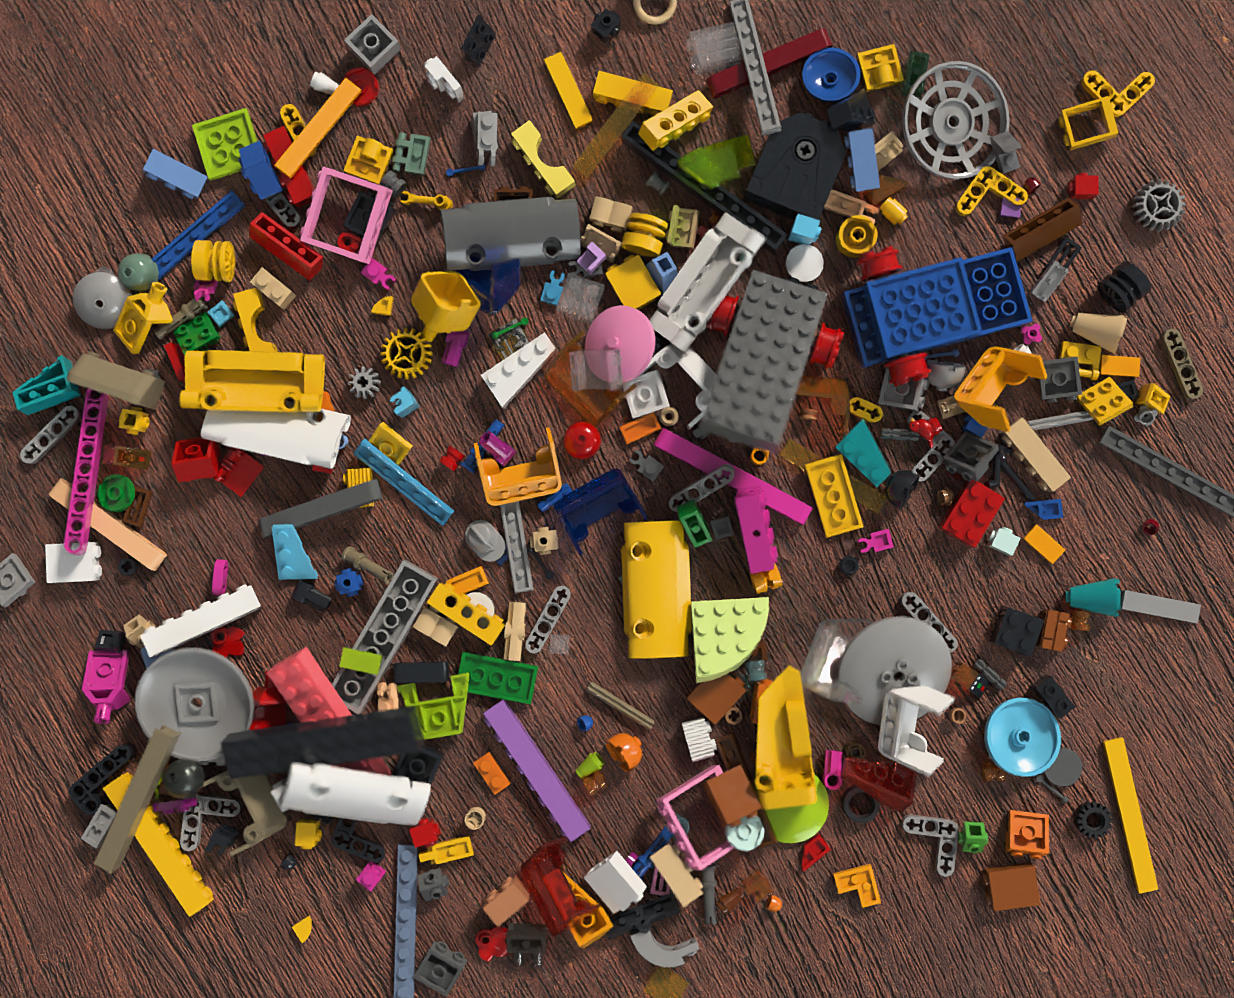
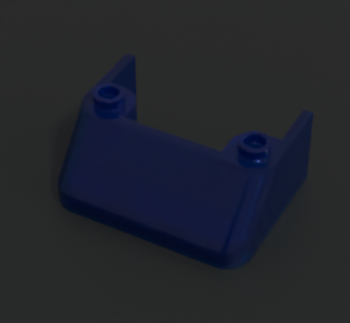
M476 257L470 258L472 262H479V259ZM519 258L491 265V270H453L463 275L480 300L481 306L479 309L488 316L498 314L519 290L521 284Z
M612 469L570 492L568 495L563 496L562 499L554 504V509L579 555H582L583 552L578 542L585 540L588 536L589 530L587 526L614 511L621 509L624 514H631L639 510L644 520L648 518L620 469Z

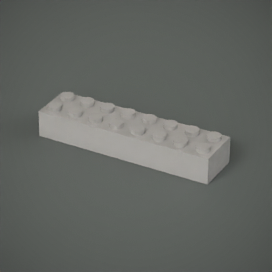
M408 560L402 561L393 580L388 585L352 648L383 655L379 674L376 675L341 667L332 683V686L346 707L357 714H361L366 708L378 684L381 682L439 581V578Z

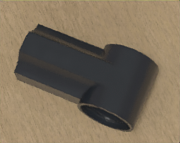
M302 579L299 580L291 595L293 599L303 604L307 603L322 612H326L333 599Z

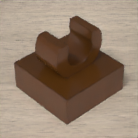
M765 640L759 642L755 651L748 658V662L768 660Z

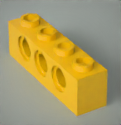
M698 90L643 122L638 135L652 151L658 147L663 148L670 140L678 139L683 132L691 131L700 122H706L710 118L713 106Z
M445 582V584L439 583L427 603L489 645H493L505 627V624L502 623L504 620L496 614L493 616L486 612L488 609L478 603L476 606L470 602L471 598L466 594L461 593L460 595L455 592V587L448 582ZM449 596L456 599L454 607L447 605L446 601ZM465 607H469L472 610L470 618L465 617L462 613ZM480 618H486L488 620L489 624L487 628H481L479 626L478 622Z

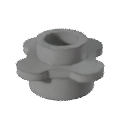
M1142 405L1139 408L1138 414L1134 416V420L1145 426H1150L1158 412L1156 409L1148 408L1147 405Z

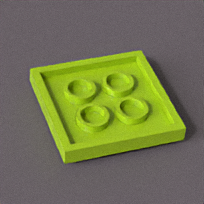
M247 108L192 125L210 181L240 172L242 167L238 160L240 158L239 149L258 141Z

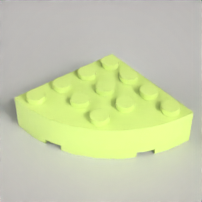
M769 597L691 602L696 683L720 678L739 668L752 655L765 630L769 613Z

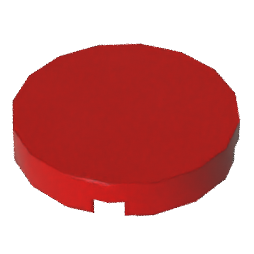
M361 67L353 68L346 72L343 80L347 78L361 89V93L353 101L352 105L361 107L374 102L379 93V83L375 75L370 70Z

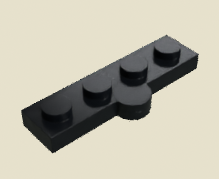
M673 892L608 917L613 927L606 933V937L610 940L636 929L640 933L649 932L652 923L680 913L676 895Z

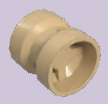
M480 807L471 808L465 816L467 827L479 829L486 819L485 811Z

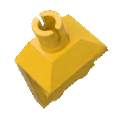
M153 282L149 293L128 296L113 331L132 354L140 353L152 324L172 323L173 321L168 306L163 301L167 288L161 283Z

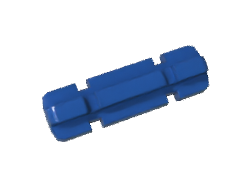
M566 483L558 492L548 495L545 500H541L537 506L542 512H545L549 509L550 505L553 506L563 499L564 495L570 494L572 489Z

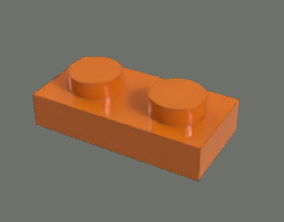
M490 751L473 762L494 795L511 784Z

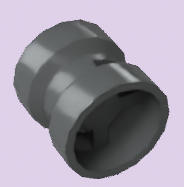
M389 171L380 182V186L393 190L392 196L395 198L404 191L407 185L403 179H398L393 171Z

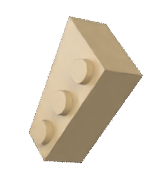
M667 843L650 855V858L680 903L685 907L703 894L700 890L703 886L697 877L695 879L692 878L689 873L692 869L687 865L686 861L681 862L678 857L681 853L675 844L671 846Z

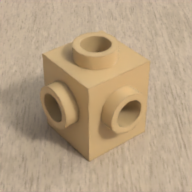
M548 527L537 528V532H533V536L530 537L531 548H535V552L539 551L540 555L551 554V550L559 549L557 530L549 531ZM543 537L547 539V543L545 545L541 543V539Z
M139 614L123 626L130 644L142 649L145 645L140 635L144 634V630L155 625Z

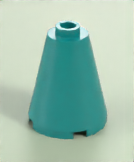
M1119 578L1070 587L1069 591H1066L1065 594L1066 603H1069L1070 607L1119 617V613L1116 612L1120 611V589H1117L1116 585L1120 584Z

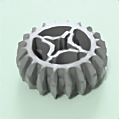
M1158 179L1156 182L1152 180L1148 184H1144L1141 187L1142 189L1136 192L1138 196L1133 198V201L1136 203L1132 205V208L1137 209V211L1133 215H1139L1140 218L1137 219V222L1143 221L1142 227L1149 225V231L1156 228V231L1160 232L1162 229L1166 231L1170 229V226H1176L1177 222L1181 221V215L1185 213V210L1182 208L1187 203L1181 201L1185 198L1184 195H1179L1181 189H1174L1176 184L1173 183L1169 186V180L1162 182V179ZM1150 192H1160L1163 195L1159 197L1150 194ZM1158 202H1160V205H1161V206H1160V207H1161L1160 209H1158V206H1157V205H1158V204H1157ZM1158 214L1165 215L1168 219H1157L1155 216Z

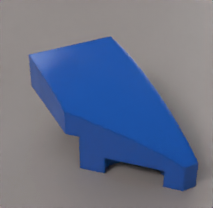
M1061 499L1025 503L1027 508L1043 520L1063 518Z

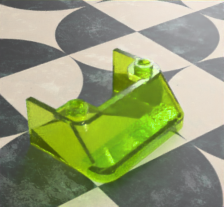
M749 134L696 148L677 159L681 169L704 186L708 185L709 188L719 186L722 181L740 177L738 169L756 165Z

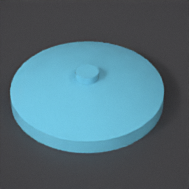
M1014 698L1002 702L991 712L985 725L984 740L991 759L1003 771L1016 776H1034L1047 770L1056 760L1061 746V733L1056 718L1045 705L1029 698Z

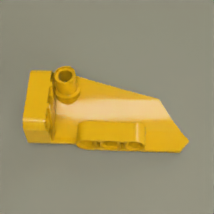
M788 666L759 697L756 786L762 809L810 805L817 801L800 671L791 666ZM767 776L769 777V779L762 780L760 779V777Z

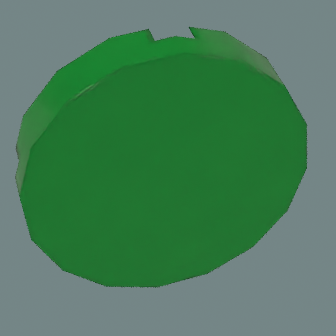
M111 474L103 479L102 485H99L97 497L101 506L108 511L122 512L132 504L135 498V488L133 482L128 477L121 474Z

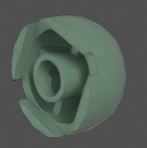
M135 253L127 255L121 260L117 271L118 278L129 290L137 292L148 291L151 289L152 283L158 281V266L149 258V255Z

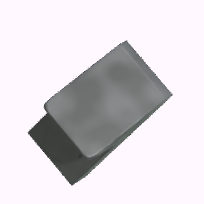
M1008 131L990 137L999 172L1004 174L1020 168L1016 149L1022 148L1021 144Z

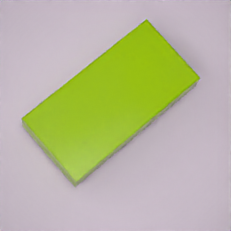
M344 647L339 667L378 675L383 655Z

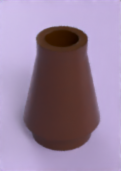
M737 887L735 890L719 897L715 903L720 911L726 915L727 913L730 914L745 896Z

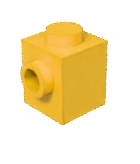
M300 819L296 822L295 846H301V849H312V847L318 844V841H321L322 830L319 829L320 820Z

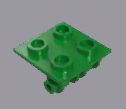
M206 311L173 330L184 355L186 351H204L202 346L205 345L208 349L207 343L212 346L221 339Z

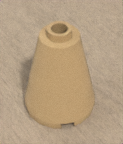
M1078 313L1077 316L1072 317L1070 327H1073L1072 332L1111 353H1116L1119 346L1118 342L1122 338L1127 316Z

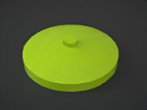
M815 774L817 801L814 804L765 809L779 842L798 843L814 836L824 825L829 811V799L825 786ZM762 776L760 779L768 780L769 777Z

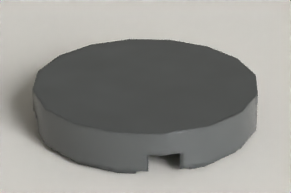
M1060 747L1056 760L1043 773L1051 783L1058 786H1069L1080 778L1082 762L1074 751Z

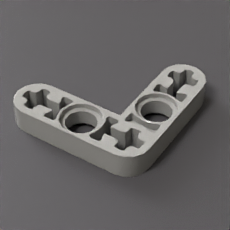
M913 411L909 414L907 421L909 424L913 415H920V419L927 421L929 417L922 411ZM944 430L933 437V448L929 449L911 469V472L917 475L916 469L921 470L925 465L931 468L930 471L928 468L923 471L924 477L920 476L918 482L925 481L944 461L943 457L955 444L954 440ZM942 441H948L949 449L945 448L940 453L934 450L935 447L939 450L943 446ZM930 454H935L938 458L937 463L934 465L928 462Z
M197 794L192 797L196 798L199 805L195 807L194 813L189 814V812L193 811L194 806H190L189 811H184L180 839L182 849L192 851L199 846L203 814L234 817L242 811L241 801L237 798ZM211 800L218 802L219 807L215 811L209 808ZM232 803L237 807L233 812L231 808L223 809V806H230ZM190 817H193L197 820V826L195 828H192L188 825V819ZM196 831V833H193L191 836V841H194V844L189 846V843L186 842V840L190 838L191 832Z
M912 814L904 816L901 825L906 832L938 837L935 869L941 876L948 877L952 875L955 868L958 825L953 820ZM910 819H912L914 823L920 824L921 830H919L918 826L914 825L909 829L906 822H910ZM928 821H933L935 824V828L932 831L925 830V824ZM939 822H941L940 825L942 827H948L950 824L954 829L950 830L949 833L945 829H940V833H938ZM944 843H951L952 849L950 852L944 853L942 851ZM941 855L944 857H951V859L946 858V864L949 866V869H945V872H943V870L940 868V866H943L945 862V859L941 858Z

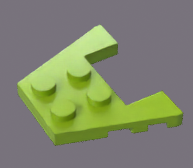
M469 672L450 676L454 696L419 702L415 683L397 685V690L403 696L406 707L416 706L424 740L461 734L463 732Z

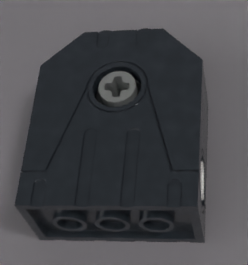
M798 113L781 120V131L770 134L746 190L744 200L792 220H795L797 214L819 220L847 152L838 130L832 128L831 122L817 120L810 113Z

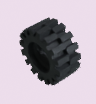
M1087 801L1085 805L1083 803L1080 804L1081 808H1077L1075 810L1077 814H1074V818H1076L1074 824L1077 825V830L1089 838H1103L1104 833H1109L1107 831L1108 828L1112 829L1110 823H1113V819L1110 818L1112 814L1108 812L1106 807L1094 801L1092 803ZM1091 813H1097L1100 817V822L1095 827H1089L1086 822L1087 816Z

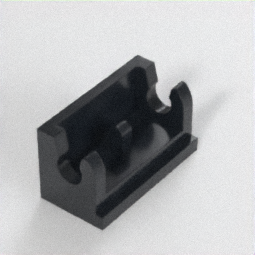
M222 824L212 832L205 851L210 853L218 845L221 847L218 855L222 854L227 844L228 848L234 844L236 837L240 835L241 831Z

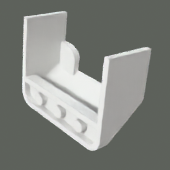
M670 343L651 359L647 368L640 375H643L655 363L666 369L678 362L703 389L695 401L696 406L702 413L688 424L687 429L690 430L703 417L717 375L691 346H689L686 352H683Z
M927 686L891 689L884 698L878 742L880 753L929 777L944 762V759L928 752L926 739L922 735L915 733L918 708L920 707L940 715L954 701V698Z

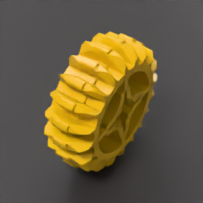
M404 328L403 334L400 329H397L398 335L395 336L391 332L390 336L392 339H384L388 345L381 346L386 352H381L380 355L387 358H384L382 363H388L385 369H392L391 375L394 376L398 372L397 377L399 379L402 378L403 374L406 380H409L410 374L413 378H417L415 372L418 371L422 375L423 371L421 368H429L425 362H432L430 358H427V356L433 355L432 351H427L432 346L431 344H425L427 338L423 337L421 339L422 333L418 332L416 334V330L413 328L410 334L408 328ZM413 339L417 342L415 344L405 346L401 342V340ZM396 345L399 352L395 359L392 360V350ZM401 347H403L408 352L411 351V353H409V357L412 359V361L406 356L402 357L404 353ZM421 347V358L417 363L414 356L418 348ZM407 361L413 367L403 369L396 365Z

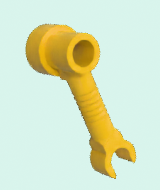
M408 191L402 192L404 195L409 196L408 200H401L405 205H410L411 203L435 205L440 211L441 209H452L453 207L452 200L447 196L439 194L436 197H424L411 194Z

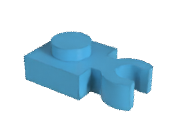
M552 270L550 273L551 283L545 282L540 301L559 307L564 287L559 286V284L564 281L565 275L562 273L560 279H555V271Z

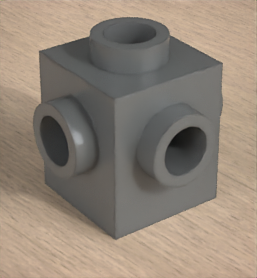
M440 868L418 875L420 892L425 901L438 899L448 894L447 886L450 885L447 874L444 875Z

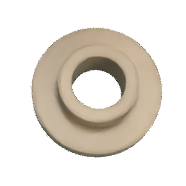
M672 407L662 409L659 415L661 423L665 426H673L679 417L678 412ZM667 413L672 414L673 418L671 420L665 418Z

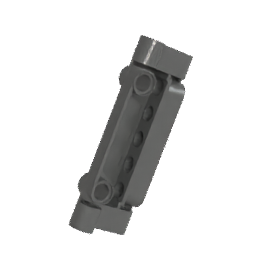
M552 197L470 203L461 206V208L441 209L440 211L445 245L446 271L464 269L480 271L554 264L560 260L579 259L581 255L579 216L575 198L554 200ZM551 250L555 255H548L546 251ZM476 257L479 259V262H472L470 258Z

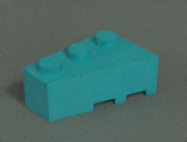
M61 355L51 366H46L42 369L43 372L35 378H30L13 391L17 410L30 415L82 396L78 384L66 381L68 372L73 367L72 362Z
M862 418L835 447L878 487L891 474V470L864 418Z

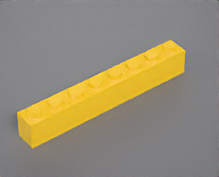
M129 772L121 775L103 788L117 810L133 778V775L129 774ZM149 803L134 836L190 917L214 900L212 897L213 893L208 886L204 885L201 874L191 866L190 858L183 854L179 842L171 836L169 827L160 820L158 811L154 812L153 806Z

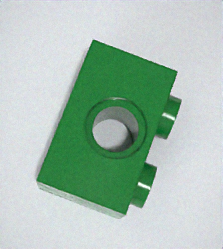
M693 499L677 506L679 519L694 548L712 541L709 527L695 500Z

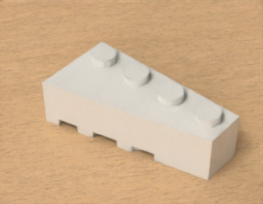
M544 332L481 375L503 409L555 354L556 348Z

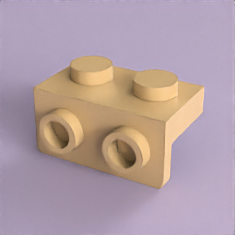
M678 205L673 206V211L671 210L669 213L670 228L666 231V241L671 247L694 249L700 211L679 208Z

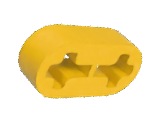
M855 397L847 403L849 413L861 419L864 418L865 421L875 423L883 416V411L879 406L862 398ZM858 401L859 406L864 409H857L856 411H854V407L851 404L856 403ZM866 410H877L876 414H878V417L870 418L871 414L867 413Z

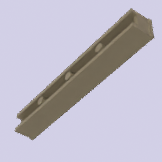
M162 725L160 730L157 728L154 730L94 862L95 865L108 871L109 874L120 868L181 734L165 725Z

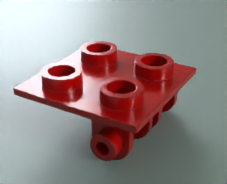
M231 447L219 463L217 476L213 478L242 497L264 466L242 449Z

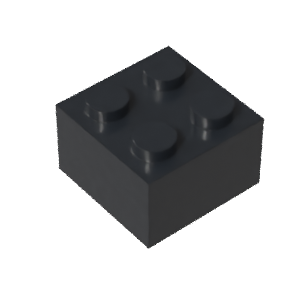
M1002 606L989 642L1031 657L1044 620L1013 608Z
M423 744L419 752L401 754L392 776L408 778L410 783L411 781L428 783L431 788L445 753Z

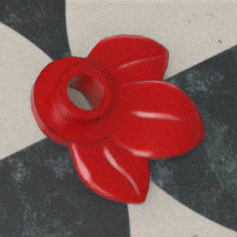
M235 626L230 628L220 627L211 632V640L214 643L212 652L218 653L225 658L229 654L243 655L244 645L240 639L245 635V632ZM219 633L224 634V638L222 640L218 637Z
M495 926L490 930L481 929L477 932L475 942L479 947L478 954L481 959L489 962L493 955L503 957L509 954L508 946L504 941L511 933L508 928ZM484 937H488L487 941H482Z

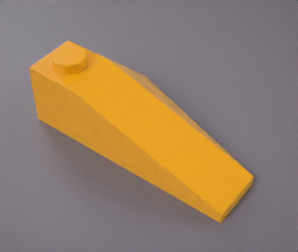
M560 868L555 869L542 878L579 947H587L600 939L613 927L605 910Z

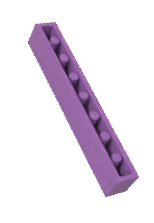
M502 699L483 713L485 715L484 721L489 727L492 726L494 728L496 739L500 743L503 742L507 747L505 751L510 759L514 758L517 762L516 768L520 774L526 775L528 778L527 784L530 789L537 791L539 802L543 807L547 806L552 821L554 823L558 822L561 827L559 830L562 836L572 842L588 831L591 825L506 700Z

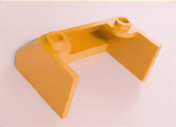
M1002 347L988 348L955 392L956 403L980 425L1010 432L1011 429L1004 408L992 405L1007 384L1020 385L1028 376L1046 380L1047 375L1040 355Z
M550 427L546 428L549 445H544L537 449V461L499 469L498 462L493 458L481 459L478 443H474L478 468L488 504L498 506L553 494L561 489L562 482Z

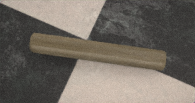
M590 682L586 689L589 693L646 729L650 730L653 727L654 720L594 682Z

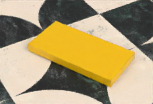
M842 453L804 464L826 538L863 528Z

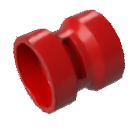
M449 445L446 450L447 456H442L439 462L455 472L458 467L456 463L462 461L465 455Z

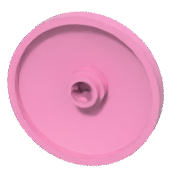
M621 305L608 308L599 314L591 324L585 341V355L591 370L601 379L613 383H625L637 378L649 365L655 349V334L649 319L641 311Z

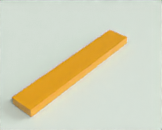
M345 78L277 161L275 167L291 179L358 97L361 89Z

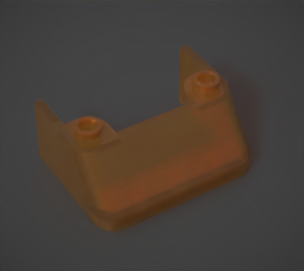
M582 331L564 345L545 369L544 378L585 422L597 427L630 395L637 385L634 383L625 392L618 386H611L607 390L582 364L585 359V353L578 345L579 341L586 334Z
M801 375L795 395L831 398V410L835 414L841 415L839 437L846 436L848 434L850 413L847 382L838 378Z

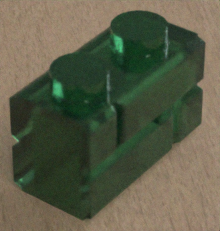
M910 51L907 57L901 95L907 96L912 85L927 71L930 54ZM925 80L914 91L913 95L916 98H920L923 94Z

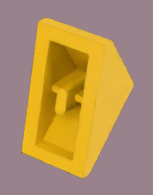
M1150 383L1141 386L1138 394L1139 398L1136 399L1135 404L1140 406L1147 405L1148 408L1156 409L1158 413L1164 414L1170 396L1156 384Z

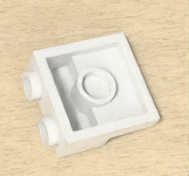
M437 56L424 63L423 66L426 68L425 75L434 89L438 88L441 93L446 89L451 99L456 98L458 102L465 98L460 84Z

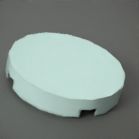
M757 815L748 820L746 816L741 818V823L732 828L729 825L725 826L726 839L737 850L748 851L760 845L764 836V827Z

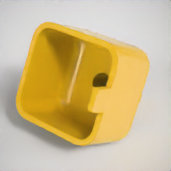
M455 271L423 273L411 298L412 305L419 315L418 317L425 324L421 337L427 338V342H432L437 333L448 334L468 329L481 306L480 300L466 279Z

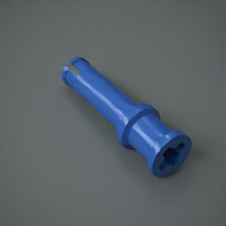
M494 419L486 432L491 431L497 437L505 425ZM478 443L481 459H484V454L487 450ZM475 448L469 450L470 454L460 465L474 474L478 463Z
M666 826L644 855L638 856V861L632 867L641 880H643L642 877L646 871L653 867V861L649 855L665 846L674 835Z

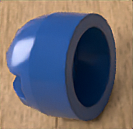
M587 715L577 718L578 728L582 732L590 730L593 726V719Z

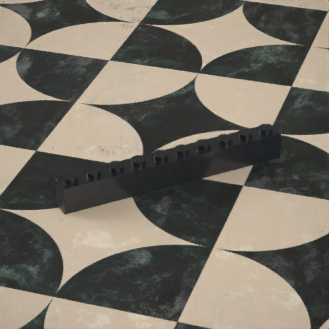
M634 121L631 122L621 136V142L719 215L723 216L726 212L749 229L758 232L765 238L761 246L773 255L787 237L785 232L667 145L652 151L638 135L641 126Z

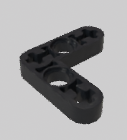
M339 818L332 836V844L336 848L373 863H379L384 859L386 849L383 845L354 834L358 820H353L352 826H346L343 822L344 818ZM342 834L344 835V840L349 841L351 838H353V840L350 843V847H347V845L349 844L348 842L343 841L340 844L339 839L336 837H339ZM356 841H361L364 844L362 851L355 850L354 843ZM368 845H371L369 850L375 851L376 849H379V853L382 854V856L379 855L377 858H375L374 853L371 851H369L368 854H365L366 850L368 849Z

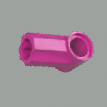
M825 750L822 783L831 790L838 789L842 783V751ZM835 775L836 782L833 785H828V777Z

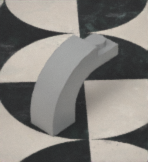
M638 929L630 932L631 939L638 952L646 960L658 966H681L685 964L683 956H692L697 953L696 950H699L696 937L674 946H667L659 943L654 938L651 929L647 933H640Z

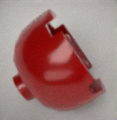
M584 421L576 422L565 431L563 438L564 447L573 458L580 460L589 459L595 456L600 449L601 435L598 429L591 423Z

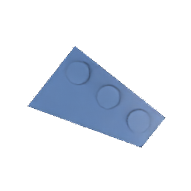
M866 128L846 132L845 145L846 149L849 148L850 154L847 157L848 167L852 168L853 176H850L851 188L855 187L856 192L880 188L873 129Z
M155 149L152 150L143 168L146 177L154 181L159 180L163 182L164 186L171 190L176 188L182 191V195L189 199H193V197L198 199L208 176Z

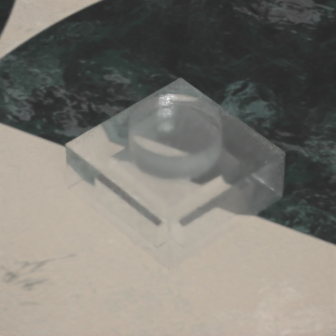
M551 634L549 653L569 655L570 635Z

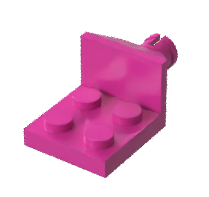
M122 650L120 654L110 651H89L82 691L96 708L94 722L103 724V720H105V724L110 723L111 711L118 710L130 702L131 698L124 690L130 655L128 650Z

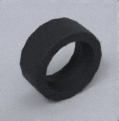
M858 784L849 787L844 792L841 800L842 809L847 817L854 822L867 823L873 820L879 812V798L866 785ZM859 792L869 795L872 801L871 809L864 815L855 814L849 806L850 798Z

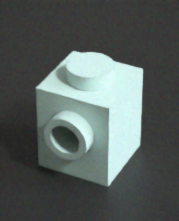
M1002 526V528H995L994 531H990L987 537V541H989L987 546L1005 555L1012 556L1021 538L1013 535L1012 530Z

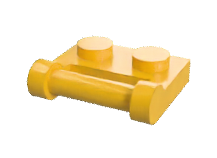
M1067 341L1061 342L1059 359L1078 356V364L1091 365L1090 370L1079 369L1080 376L1097 381L1099 377L1101 347Z

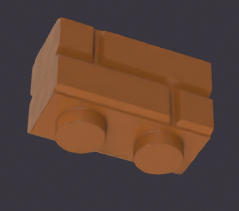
M1042 609L1041 619L1044 620L1037 639L1036 647L1063 652V648H1066L1068 643V637H1065L1066 631L1071 627L1070 614Z

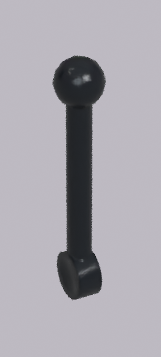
M529 545L527 551L532 553L546 573V578L552 579L553 573L548 571L534 551V548H531V545Z

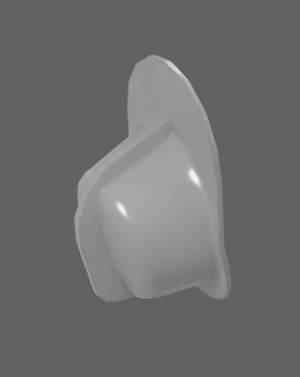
M476 520L468 526L465 533L466 541L481 559L491 562L501 558L505 551V541L488 521Z

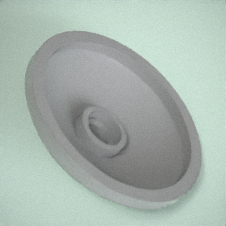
M94 272L82 278L76 285L73 292V305L78 316L88 325L98 329H112L115 327L126 298L132 296V294L116 275L107 272ZM97 300H101L103 306H99Z

